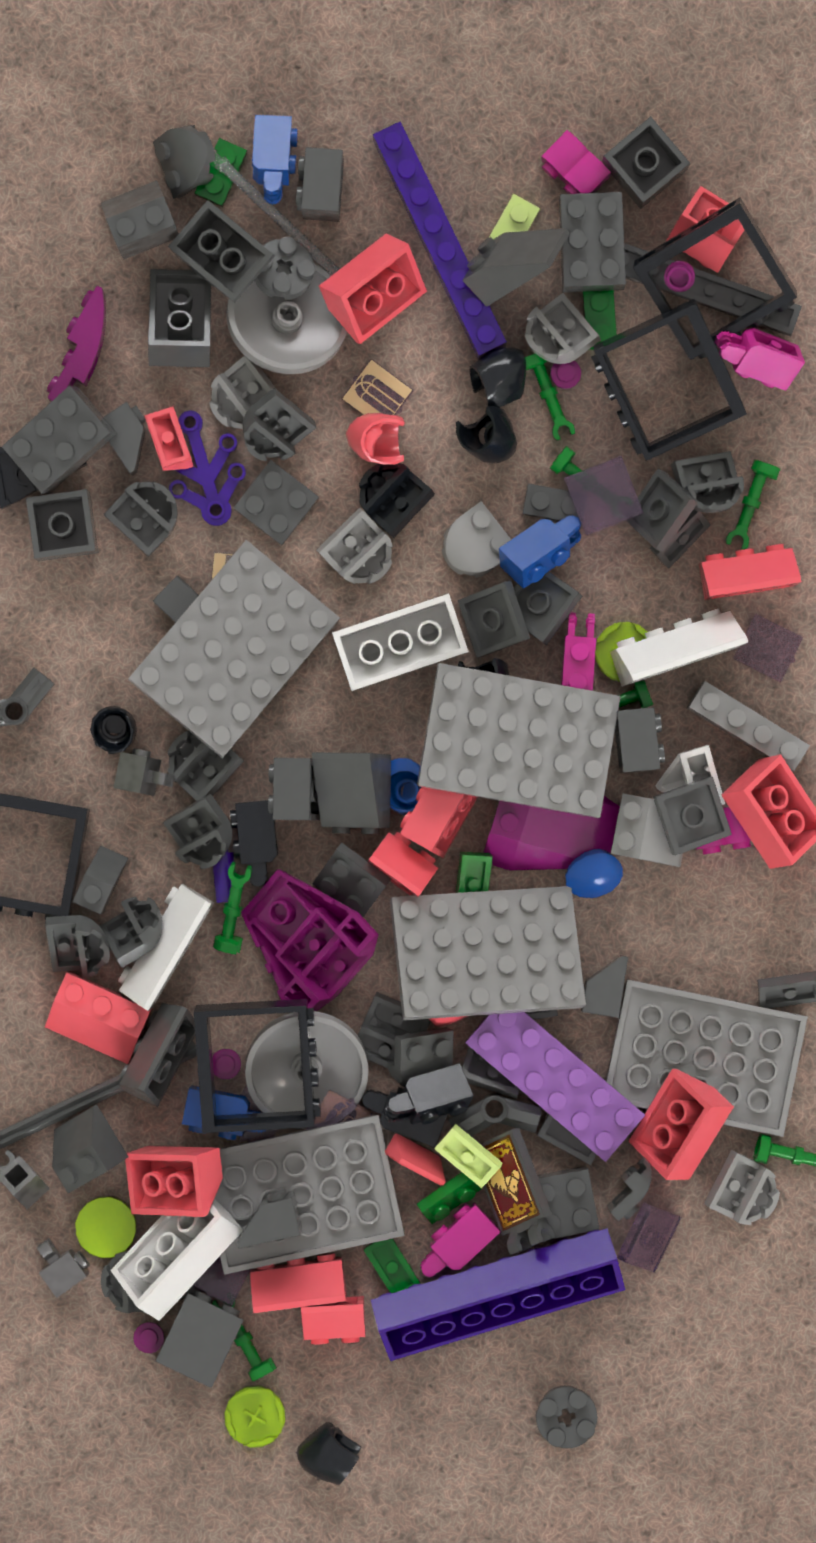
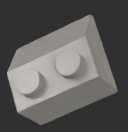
M623 793L611 854L681 867L683 853L676 856L672 855L654 799Z

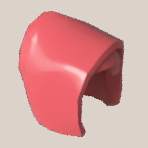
M367 413L357 417L350 424L346 432L348 444L361 459L377 464L393 465L404 461V455H400L398 443L399 426L403 427L405 425L403 417L383 413Z

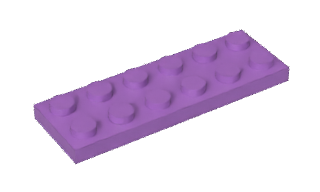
M525 1012L489 1014L465 1041L469 1047L605 1162L645 1116L642 1111Z

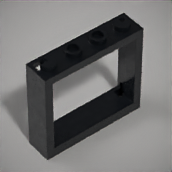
M741 197L634 260L633 265L635 272L661 314L669 311L672 308L650 274V271L739 219L781 288L782 293L712 333L714 342L716 341V335L721 332L729 331V333L741 335L740 331L751 325V327L755 328L768 319V314L775 310L782 312L790 308L795 303L794 299L797 298L796 288ZM679 319L668 324L690 360L697 356L699 359L706 357L700 341L695 344L692 342Z
M695 299L594 345L595 355L591 356L595 368L598 373L604 371L608 380L604 384L611 401L617 399L621 410L617 411L619 419L624 428L630 426L634 437L630 438L631 444L637 455L642 453L646 461L747 415L743 402ZM688 315L729 406L649 443L607 352Z
M0 793V806L76 819L61 907L0 896V912H2L4 906L15 908L14 914L33 917V912L45 914V920L46 917L71 916L74 903L72 901L76 892L90 809Z
M293 999L196 1005L194 1024L202 1132L216 1133L314 1127L316 1117H321L320 1098L314 1099V1087H319L318 1068H312L311 1057H317L316 1038H310L309 1026H315L314 1008H308V1000ZM298 1012L305 1111L217 1115L210 1017Z

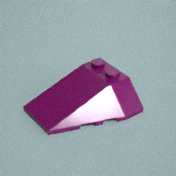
M604 796L601 817L594 818L499 801L483 853H490L493 856V866L509 871L568 869V866L575 858L589 850L603 849L611 853L620 806Z
M278 869L241 912L256 947H260L267 962L265 967L269 974L272 973L279 988L277 993L280 999H307L308 1008H314L316 1012L335 999L374 955L379 935L359 912L281 869Z

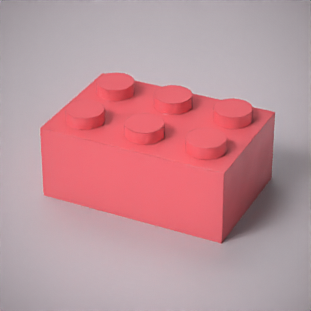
M781 754L758 759L721 794L770 869L793 865L816 843V807Z

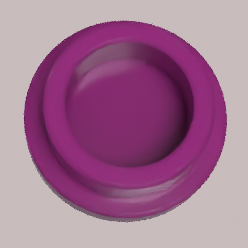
M685 261L672 262L664 273L665 284L675 292L687 291L695 281L693 267Z
M576 361L566 364L554 363L550 373L551 379L557 387L570 389L576 386L581 378L580 366Z
M221 1049L213 1055V1071L215 1076L220 1079H231L239 1073L241 1059L235 1051Z
M142 1323L134 1332V1344L144 1353H154L163 1345L164 1332L156 1323Z

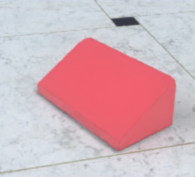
M174 406L144 415L163 471L192 468V459Z
M396 1133L385 1150L386 1155L400 1165L440 1186H444L446 1180L440 1157Z

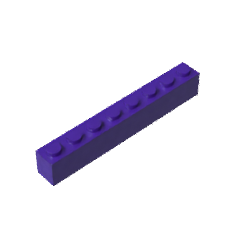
M401 121L373 134V142L478 360L494 350L505 348L507 341L490 306L486 307L462 281L469 270L467 267L469 262Z

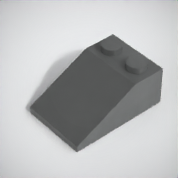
M209 200L206 201L168 246L182 262L234 303L275 257L272 252Z
M566 228L506 232L495 239L489 237L479 245L477 249L479 254L468 263L467 267L469 270L462 281L487 307L550 268L570 232Z
M151 269L148 333L149 366L210 367L211 284L193 270Z

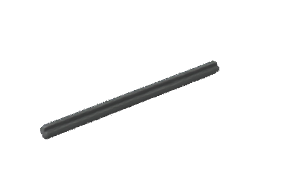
M193 1041L181 1064L197 1057L196 1044ZM120 1074L1 1130L0 1149L124 1091L119 1085Z

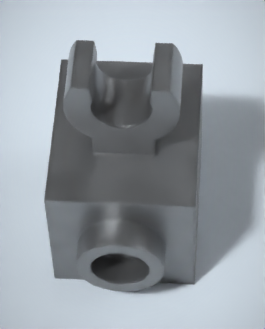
M133 748L132 754L120 752L113 788L154 796L157 784L173 787L175 775L159 772L161 760L150 758V751Z
M7 1150L5 1154L9 1157V1163L6 1166H0V1181L28 1209L50 1188L20 1156L16 1157L11 1151Z
M49 1238L37 1247L40 1254L49 1263L39 1274L56 1298L89 1274L86 1268L90 1265L80 1251L75 1253L71 1248L60 1256Z

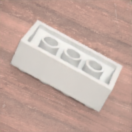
M449 593L332 632L351 691L468 652Z
M715 609L702 614L704 620L692 623L691 618L674 623V630L664 633L663 628H658L645 633L647 639L635 642L634 637L617 642L618 648L611 651L610 654L623 687L736 649L748 643L747 636L730 611L721 614L720 609Z
M181 884L179 889L173 887L165 900V903L169 906L165 913L161 915L162 932L156 946L136 960L132 968L126 966L118 980L122 984L119 991L147 1011L155 1005L215 903L184 884Z
M215 1199L208 1215L205 1217L161 1215L110 1271L136 1307L160 1321L243 1230L232 1215Z

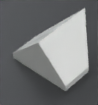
M709 745L679 753L655 785L659 791L664 793L712 776L722 805L725 804V800L721 795L722 790Z

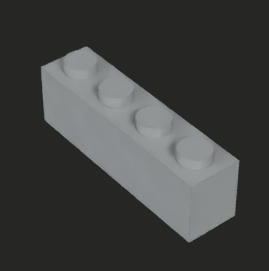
M706 681L701 683L687 706V709L761 755L770 757L781 754L792 772L795 771L810 747L809 744Z

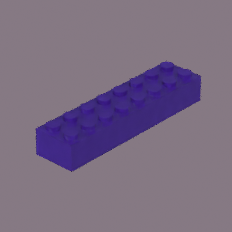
M608 1228L603 1230H593L586 1235L573 1239H563L547 1247L533 1248L524 1254L514 1257H503L497 1262L484 1266H474L461 1273L444 1275L438 1280L428 1283L414 1284L408 1289L395 1293H384L378 1298L371 1299V1304L389 1360L393 1361L626 1289Z

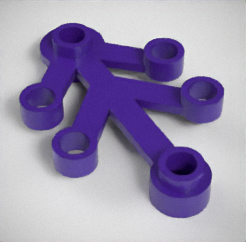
M192 410L185 411L180 415L178 421L182 433L188 435L197 468L192 467L175 471L201 484L206 498L187 489L186 484L181 480L173 481L169 485V491L175 499H183L200 508L202 517L208 524L220 526L230 519L232 508L228 501L238 483L246 476V469L242 464H231L227 470L229 477L219 494L217 493L214 482L229 454L237 448V439L232 434H223L219 439V448L209 465L200 435L203 420L197 412ZM188 417H193L196 420V424L192 428H187L184 424ZM225 438H232L234 441V445L229 449L224 448L222 445ZM234 467H240L243 471L239 478H234L231 475ZM177 484L184 487L181 495L173 493V487ZM213 505H220L222 507L220 515L214 516L211 514L210 509Z

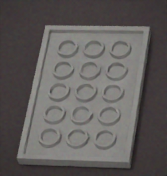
M245 540L128 680L223 759L339 621L340 617L249 541Z
M438 663L417 786L600 818L620 696Z
M563 886L419 895V897H391L390 909L403 1020L577 1009L586 1006L572 888Z
M627 979L606 1082L634 1106L648 1109L671 1070L678 1069L714 1087L734 1106L723 1125L783 1137L808 1016Z
M379 1114L220 1148L223 1179L214 1199L232 1215L242 1230L245 1229L263 1199L267 1198L268 1192L286 1188L287 1193H295L302 1225L300 1235L238 1249L239 1235L220 1255L224 1275L405 1236L389 1159L385 1153L386 1145Z

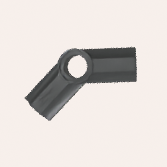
M33 668L8 699L0 700V727L19 726L27 722L31 713L55 684L36 668ZM14 703H19L23 707V715L18 720H12L8 715V709Z
M491 1093L468 1107L464 1113L452 1116L448 1121L451 1127L457 1124L471 1137L494 1123L515 1128L519 1127V1129L536 1133L542 1108L534 1104L504 1097L498 1093ZM497 1100L501 1102L503 1110L499 1115L492 1116L486 1112L485 1106L489 1101Z

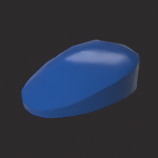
M397 758L391 761L390 808L402 815H406L409 811L412 812L418 803L416 796L421 788L417 786L420 765L408 758Z
M592 849L575 858L568 866L565 874L566 886L572 888V893L579 897L598 898L610 893L619 885L623 876V868L621 863L608 851Z

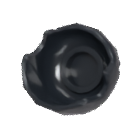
M112 705L97 712L92 718L90 731L96 746L107 751L108 754H115L125 751L134 742L137 726L135 719L127 710Z

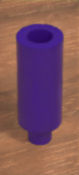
M228 850L223 858L213 866L216 903L228 902L232 881L228 876V869L230 864L234 862V852H228Z

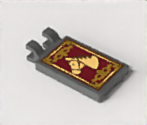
M519 1127L482 1143L481 1145L503 1163L500 1169L484 1185V1189L502 1236L509 1234L507 1247L510 1255L526 1251L542 1241L546 1242L555 1238L554 1231L546 1217L552 1215Z

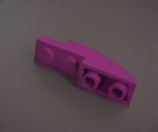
M98 285L94 291L89 290L81 303V306L84 307L79 318L75 316L72 318L66 329V333L69 334L67 340L75 345L76 348L74 351L72 349L68 350L61 364L64 366L62 373L59 377L54 376L46 391L50 393L47 398L50 402L68 386H73L75 381L87 387L100 357L106 328L105 292Z

